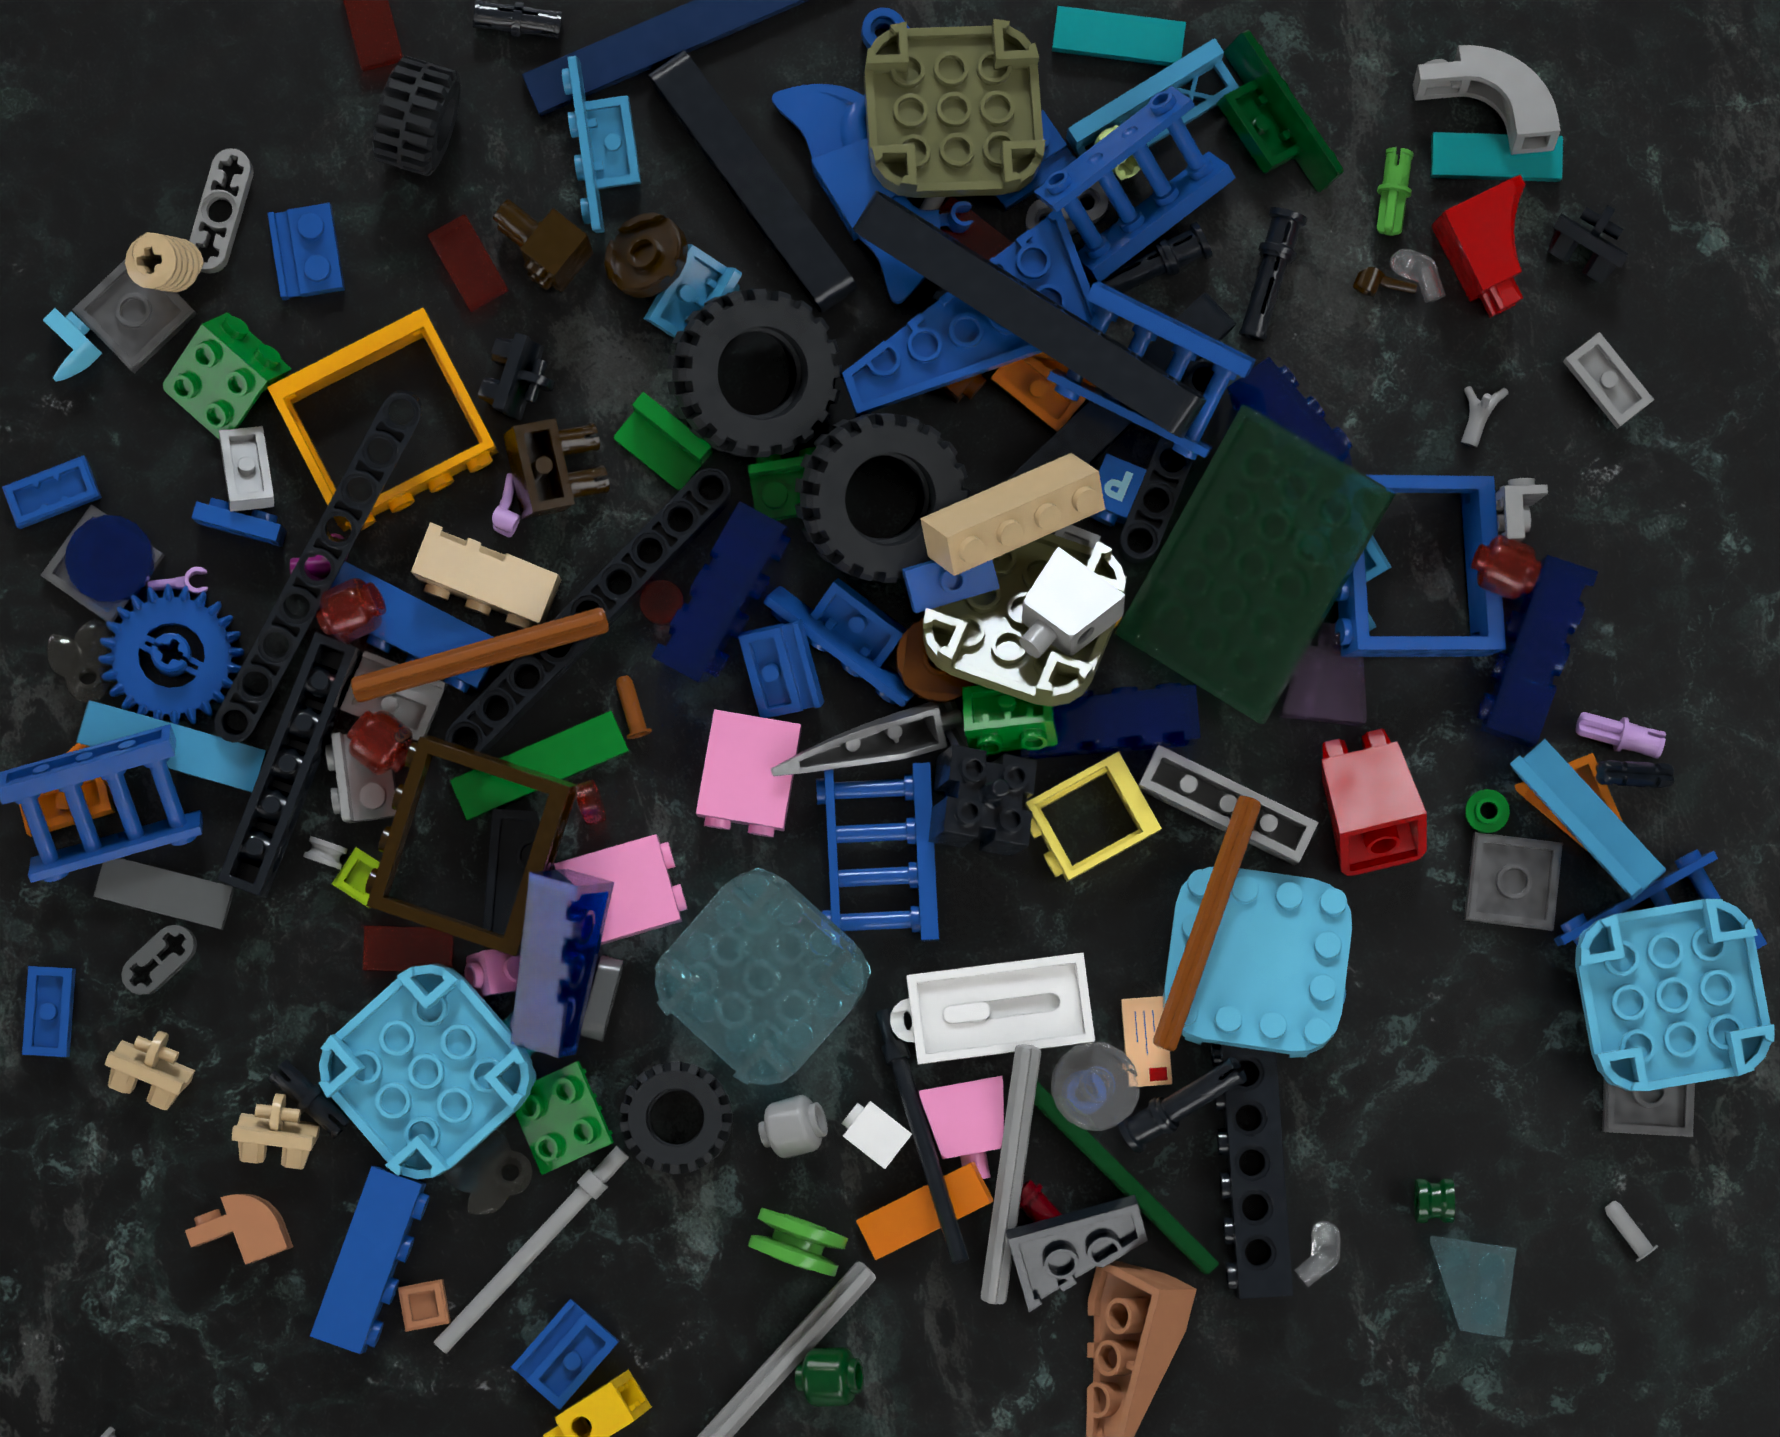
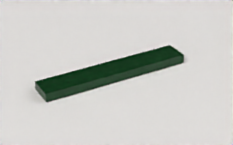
M1037 1081L1034 1105L1126 1197L1135 1195L1139 1210L1203 1274L1209 1275L1219 1265V1262Z

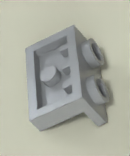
M1516 478L1508 480V485L1499 487V491L1495 493L1499 551H1507L1525 539V532H1529L1531 528L1529 506L1534 505L1548 494V485H1535L1534 478Z
M386 728L342 734L341 732L331 733L332 744L326 745L325 751L329 771L336 770L338 788H331L334 814H341L342 821L347 824L394 817L396 810L392 809V800L396 791L389 730Z

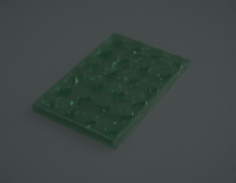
M1242 404L1115 634L1259 724L1266 723L1396 493L1249 405Z

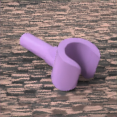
M507 473L502 499L492 515L493 529L507 537L513 536L521 517L509 510L515 491L512 473Z
M196 566L189 569L185 576L148 581V587L153 588L154 591H160L165 589L166 584H170L172 589L182 590L187 585L190 594L198 596L202 591L207 592L208 587L194 588L190 585L189 579L196 574L205 575L207 570Z

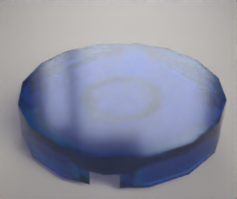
M103 515L86 521L73 533L66 547L65 565L70 580L82 594L98 602L119 603L131 599L132 595L136 596L141 591L140 589L145 586L146 582H149L154 572L155 553L150 538L136 523L121 516Z

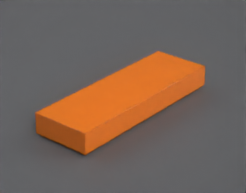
M974 1161L944 1176L957 1220L994 1201ZM928 1184L856 1220L875 1260L941 1228Z

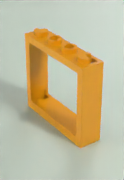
M424 308L267 387L328 505L337 489L293 404L423 337L426 339L479 444L381 493L361 530L376 522L374 516L389 508L392 513H395L412 505L415 502L413 496L427 489L434 493L446 488L454 482L452 476L466 469L473 473L485 468L493 462L491 456L499 453ZM334 516L337 525L343 532L351 528L350 522L345 517Z

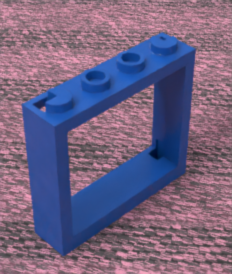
M1345 475L1330 483L1332 501L1327 503L1328 511L1333 516L1330 552L1335 557L1336 575L1332 583V592L1334 599L1338 601L1339 619L1336 622L1335 634H1340L1341 657H1488L1506 650L1494 476ZM1360 492L1461 493L1470 636L1369 635Z

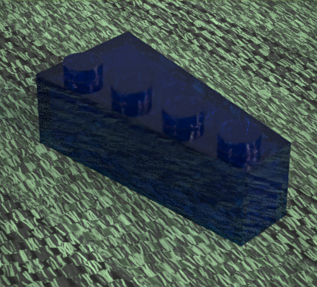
M739 501L711 550L710 556L713 559L710 565L705 564L692 584L689 595L693 596L689 604L684 603L677 610L670 623L669 634L672 636L668 644L664 646L659 643L651 657L697 682H707L711 675L718 678L729 658V655L723 651L731 636L738 640V636L744 631L750 619V616L744 613L752 598L759 601L771 578L765 575L771 561L774 559L780 562L791 542V538L785 536L789 527Z
M1547 555L1537 563L1532 571L1525 570L1518 589V594L1524 596L1519 612L1514 610L1511 612L1505 628V636L1511 637L1506 653H1498L1492 668L1491 677L1497 678L1492 695L1485 693L1478 711L1477 718L1484 720L1480 731L1527 747L1537 744L1557 686L1552 684L1554 676H1560L1570 653V644L1566 643L1567 636L1574 634L1577 625H1580L1585 611L1584 603L1579 601L1582 590L1587 586H1594L1598 571Z
M1167 683L1156 685L1155 689L1138 691V687H1120L1111 689L1112 694L1095 696L1093 690H1086L1083 695L1072 702L1054 706V723L1058 735V744L1047 746L1040 750L1022 749L1019 750V757L1043 759L1115 753L1118 751L1156 749L1158 745L1164 748L1194 746L1201 738L1196 685L1182 686L1181 683Z
M569 869L529 873L515 1005L510 1021V1028L512 1030L510 1044L557 1058L577 1053L614 882Z

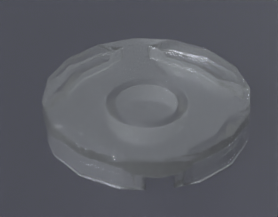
M1102 1042L1083 1043L1074 1046L1058 1060L1051 1079V1093L1057 1109L1069 1122L1084 1130L1103 1131L1116 1127L1128 1117L1137 1104L1140 1087H1138L1136 1079L1138 1074L1130 1059L1123 1051Z

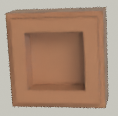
M443 1279L398 1287L406 1332L451 1323Z

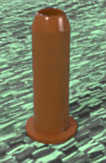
M628 675L617 678L616 687L630 734L626 736L627 739H635L650 734L652 729L646 727L633 680Z

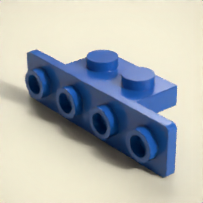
M839 578L831 584L814 610L782 586H778L764 600V604L771 609L772 615L783 624L793 623L796 620L802 619L808 642L814 648L823 652L828 651L840 660L842 668L850 675L864 678L876 688L877 694L883 700L904 707L915 696L913 692L904 687L900 675L885 664L907 629Z

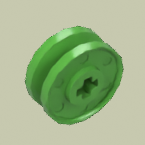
M761 1208L758 1219L775 1230L772 1237L751 1235L748 1247L788 1264L835 1277L838 1265L822 1256L824 1247L845 1249L848 1241L847 1237L804 1219Z

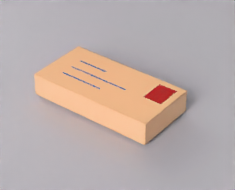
M1163 996L1121 999L1127 1088L1171 1085L1170 1051L1159 1048L1153 1043V1038L1163 1013Z

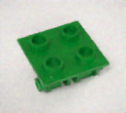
M579 1061L536 1080L531 1088L530 1095L515 1112L541 1175L614 1143L611 1136L613 1132L608 1129L601 1113L603 1108L601 1105L598 1106L595 1099L597 1095L596 1093L593 1094L585 1076L587 1071L582 1069Z

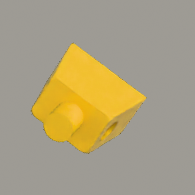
M628 1369L557 1415L555 1420L558 1426L545 1433L543 1437H610L634 1422L652 1406ZM585 1418H587L590 1421L592 1426H590L587 1423Z

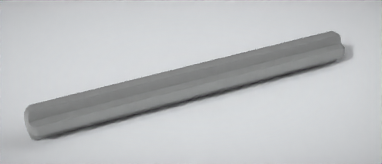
M1027 1044L1017 1045L1014 1052L981 1289V1299L989 1304H1004L1008 1294L1013 1255L1006 1230L1017 1227L1041 1058V1050Z
M856 1262L697 1437H733L805 1358L806 1354L818 1344L876 1279L875 1274L864 1263Z

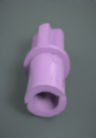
M1582 712L1576 724V733L1578 735L1612 744L1614 751L1617 752L1624 749L1658 759L1662 754L1666 741V733L1664 731L1629 723V719L1626 717L1616 721Z

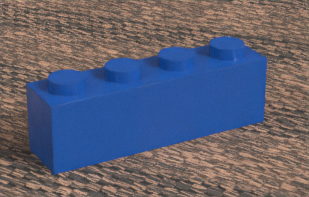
M344 561L320 607L325 613L330 615L327 623L348 634L351 633L353 628H356L369 635L365 642L387 654L390 653L392 647L407 654L404 662L493 638V636ZM494 665L444 679L443 682L466 694L470 687L481 692Z
M371 1166L310 1337L358 1354L366 1352L368 1346L375 1348L384 1322L377 1320L383 1303L388 1305L392 1303L399 1284V1280L393 1278L399 1261L404 1263L407 1261L414 1243V1237L408 1235L414 1218L421 1221L429 1202L430 1195L423 1193L427 1183L402 1175L398 1176L393 1171L379 1166Z

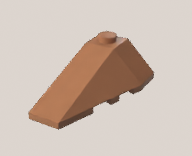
M1113 1261L1103 1268L1096 1266L1088 1297V1316H1094V1342L1087 1343V1357L1093 1358V1383L1087 1387L1086 1437L1135 1436L1186 1332L1196 1288L1166 1273L1119 1261Z

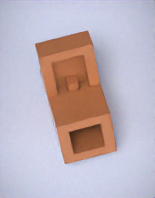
M233 1194L220 1197L226 1215L221 1216L219 1209L207 1212L194 1218L195 1227L185 1230L191 1247L200 1246L234 1233L245 1265L293 1247L285 1222L279 1211L267 1200L252 1194Z

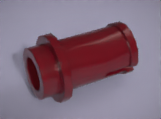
M1030 1179L1023 1184L1020 1208L1033 1222L1062 1215L1042 1193L1041 1189L1043 1186L1040 1183L1035 1185Z

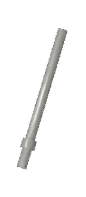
M616 1145L593 1171L588 1169L577 1181L579 1186L436 1338L434 1343L440 1350L447 1354L592 1197L596 1200L608 1188L606 1182L629 1159V1156Z

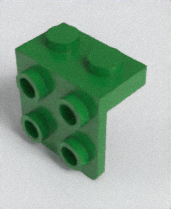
M227 312L200 326L164 380L163 389L219 439V430L237 429L261 393L267 390L268 386L286 378L292 368L281 359L280 354L274 348L263 344L254 336L244 321Z

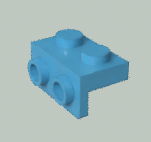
M688 244L687 261L680 276L668 289L657 294L643 319L675 338L677 332L683 331L687 326L685 320L693 311L701 310L705 302L714 297L726 295L728 292L739 291L740 285L738 281L742 276V272L736 268L724 266L693 244Z

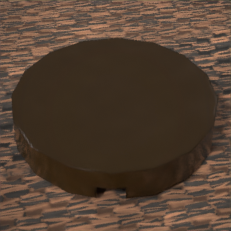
M655 212L639 214L625 221L618 229L620 233L614 241L610 240L606 248L604 265L608 278L624 294L636 298L652 297L668 289L680 276L687 261L688 244L684 232L671 219Z

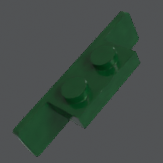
M1249 30L1240 33L1224 50V55L1244 85L1225 94L1216 104L1264 174L1295 158L1316 191L1321 192L1325 190L1344 172L1343 167L1337 160L1335 153L1328 147L1313 125L1311 118L1305 113L1290 91L1286 81L1279 75L1265 54L1263 47L1256 41Z

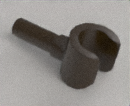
M1367 267L1360 271L1353 284V288L1356 291L1371 297L1375 296L1379 286L1415 294L1417 290V284L1385 276L1381 270L1375 267Z

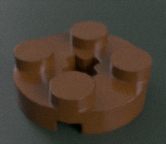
M924 618L920 619V621L912 624L902 635L896 652L897 671L904 687L913 692L918 698L933 703H947L962 698V687L974 686L975 683L952 676L943 670L935 669V664L928 661L923 641Z

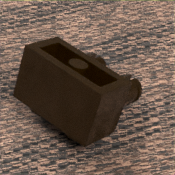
M507 199L493 216L494 221L498 223L497 229L520 247L525 260L523 266L529 271L527 273L528 277L546 291L552 286L562 293L593 255L588 235L554 208L543 220L538 222Z
M556 418L513 426L503 434L522 520L563 512L575 504L574 498L609 492V479L594 481L608 475L604 465L568 473L564 456L592 450L598 451L600 449L599 437L585 439L598 433L594 423L558 430Z

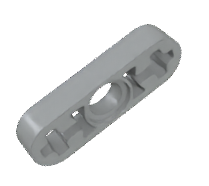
M237 149L222 150L214 157L189 239L198 249L200 247L207 248L211 235L208 231H203L204 226L216 232H226L225 237H221L218 234L215 235L213 246L219 252L218 257L210 256L208 262H204L201 269L203 273H216L227 265L253 179L254 170L251 162L242 151ZM233 160H237V164L243 170L241 175L234 174L230 184L233 191H238L237 196H233L225 190H215L216 185L225 189L228 176L222 168L223 166H231ZM226 200L231 203L232 214L228 220L214 222L209 218V208L215 201Z

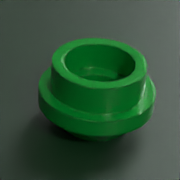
M1484 789L1474 793L1468 799L1465 806L1467 822L1474 830L1481 833H1493L1500 830L1507 823L1510 814L1509 804L1505 797L1491 789ZM1483 803H1490L1494 806L1496 812L1492 819H1486L1481 815L1480 808Z

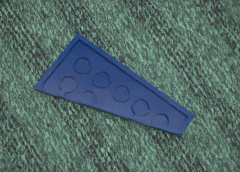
M1061 209L1057 213L1053 210L1031 230L1028 229L1019 236L1009 247L997 256L989 259L1091 324L1096 314L1092 311L1095 304L1086 300L1091 288ZM947 292L927 310L919 313L907 322L906 326L888 340L881 342L842 372V379L857 417L858 415L879 410L1042 353V351Z

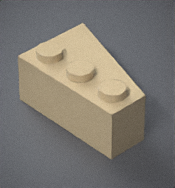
M431 522L429 523L411 570L419 582L426 585L423 592L448 601L450 594L467 600L465 608L482 615L489 616L491 609L508 615L505 622L520 629L546 622L561 583V578L557 573L508 553L502 554L483 547L481 542L471 538L464 540L442 531L443 527Z

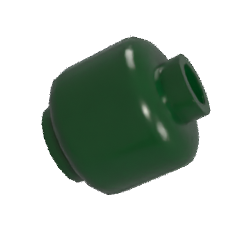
M844 1347L811 1349L806 1354L803 1365H797L796 1388L799 1392H804L808 1403L813 1406H847L854 1400L856 1394L862 1392L864 1384L862 1362L859 1358H854L852 1352Z

